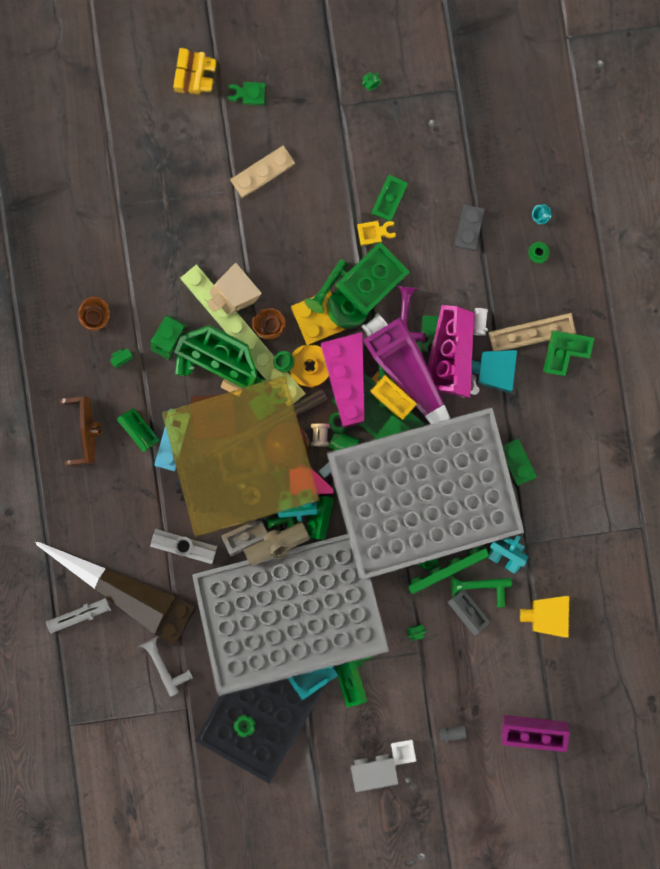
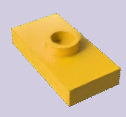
M386 375L370 391L401 420L417 405Z

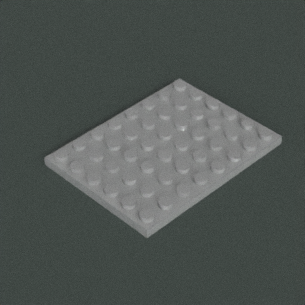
M493 408L483 409L327 453L361 580L524 533Z
M348 534L289 549L286 556L279 559L271 557L253 567L246 560L192 575L218 695L389 651L371 578L363 580L359 578Z

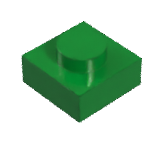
M121 348L112 354L113 358L110 361L117 369L134 357L128 348L125 350Z

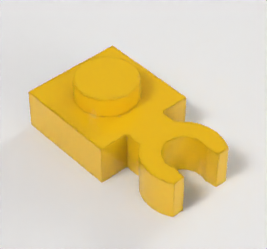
M378 221L357 224L361 246L382 243L381 237L383 236L388 239L396 237V233H388L386 231L388 227L394 226V222L388 221L380 227Z

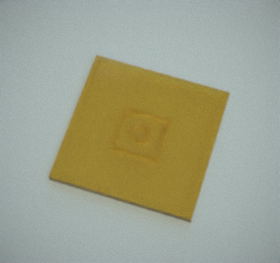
M285 376L162 412L193 532L196 537L320 500Z

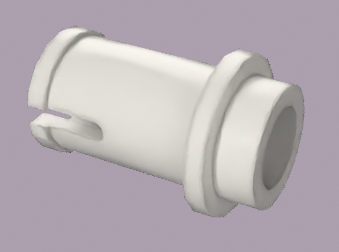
M474 309L473 335L484 336L485 332L488 331L486 328L487 309Z

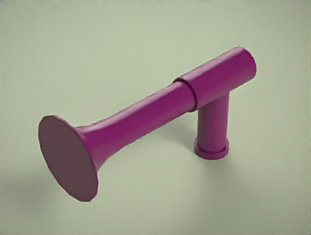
M396 286L400 289L402 295L400 317L408 328L410 300L413 292L418 290V288ZM410 332L414 336L415 341L425 342V332Z

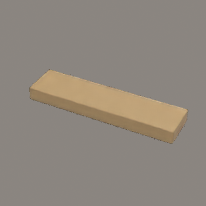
M572 313L491 331L488 332L492 351H506L549 341L552 330L575 334L576 330Z

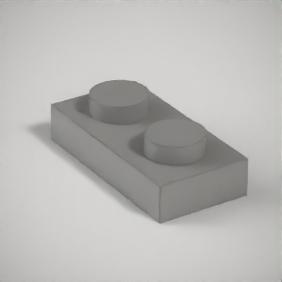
M262 521L258 525L256 522H253L252 525H243L221 537L230 556L242 552L243 549L264 540L267 531Z

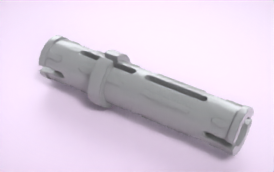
M104 598L90 605L86 603L82 608L46 621V625L50 634L86 619L90 621L94 619V616L110 611L111 607L108 599Z

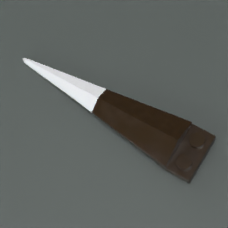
M35 542L37 546L152 633L176 645L196 607L176 596L40 542Z

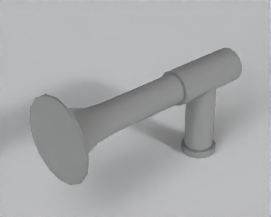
M157 636L138 647H143L149 652L171 697L179 693L176 688L177 685L193 679L190 671L187 670V672L172 679L156 647Z

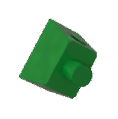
M166 315L151 340V351L170 360L181 335L186 333L189 325L172 315Z

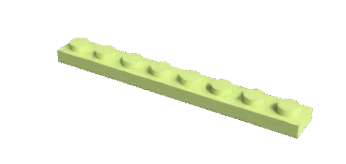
M197 264L180 278L227 334L248 344L255 368L273 389L283 388L278 395L281 399L288 397V401L285 402L288 407H291L306 395L288 372H280L274 367L273 354L237 312L228 315L222 308L216 312L209 308L208 301L213 298L210 295V290L214 285Z

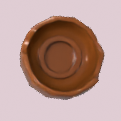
M100 297L85 299L78 309L79 322L88 330L97 331L104 328L110 319L108 303Z
M274 308L261 309L256 317L252 318L253 330L259 337L265 340L278 338L286 327L285 317L279 310Z

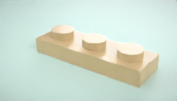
M281 146L231 178L230 181L241 198L295 165V162L285 147Z

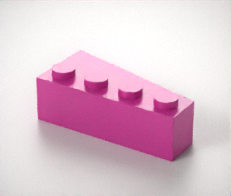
M441 306L427 367L439 394L470 398L474 313L458 306Z
M361 332L321 343L323 357L343 429L364 423L363 341Z

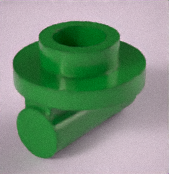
M177 354L175 375L187 377L193 372L194 363Z

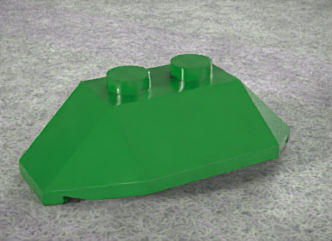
M211 325L181 335L174 353L249 392L258 375L248 344Z

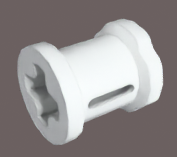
M377 313L373 320L366 325L363 324L361 328L369 337L388 324Z
M311 424V428H313L311 446H329L328 429L330 424Z

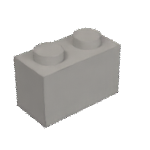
M388 754L375 756V761L368 762L367 758L354 760L355 764L351 765L355 792L398 784L394 758H389Z

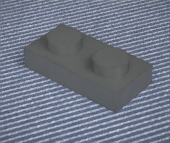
M463 205L455 247L472 251L476 250L484 213L483 208Z
M462 590L448 601V604L474 636L490 624V621L465 590Z

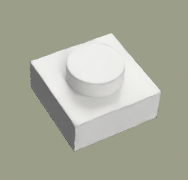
M412 739L391 743L395 765L416 761Z

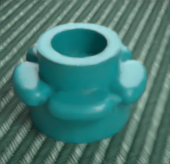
M546 204L536 205L532 211L533 220L539 225L546 224L551 218L550 207H547Z

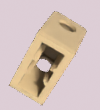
M235 263L210 290V295L213 298L208 301V306L214 312L222 308L226 314L230 315L254 304L262 293Z

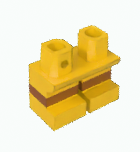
M180 48L173 86L174 91L199 95L200 91H212L213 79L203 77L204 71L215 72L216 59L206 57L204 52L196 53Z

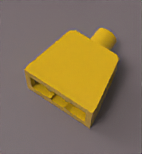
M569 596L533 601V609H520V622H532V631L568 637Z

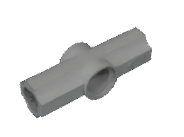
M155 529L150 545L153 548L213 564L218 547L159 529ZM181 541H188L190 545L189 550L185 553L180 552L178 549Z

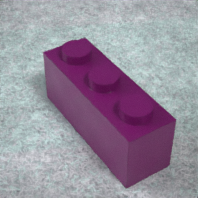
M503 715L500 737L502 745L567 752L570 731L568 723L565 721Z

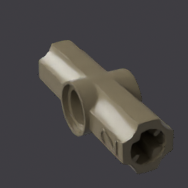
M300 522L281 532L279 530L270 531L264 536V540L243 549L250 566L253 567L271 557L279 559L286 556L290 548L310 538L303 523Z

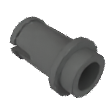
M465 725L451 728L443 726V729H439L440 742H445L446 744L447 741L466 739Z

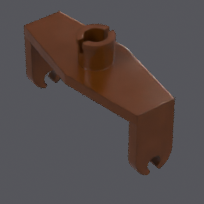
M81 396L60 399V404L62 405L80 403V431L84 459L64 461L65 466L95 463V435L99 436L102 434V430L97 429L102 428L100 422L94 423L90 397Z

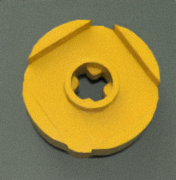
M304 345L292 353L295 363L290 370V374L297 384L313 388L323 384L328 379L329 375L321 347L317 345ZM306 361H308L309 363L312 361L315 362L314 371L305 370Z

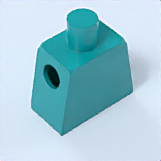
M517 351L482 352L480 361L472 360L471 373L479 374L478 384L511 393Z

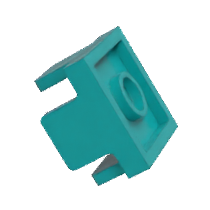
M330 666L288 677V680L303 700L336 678L338 674Z

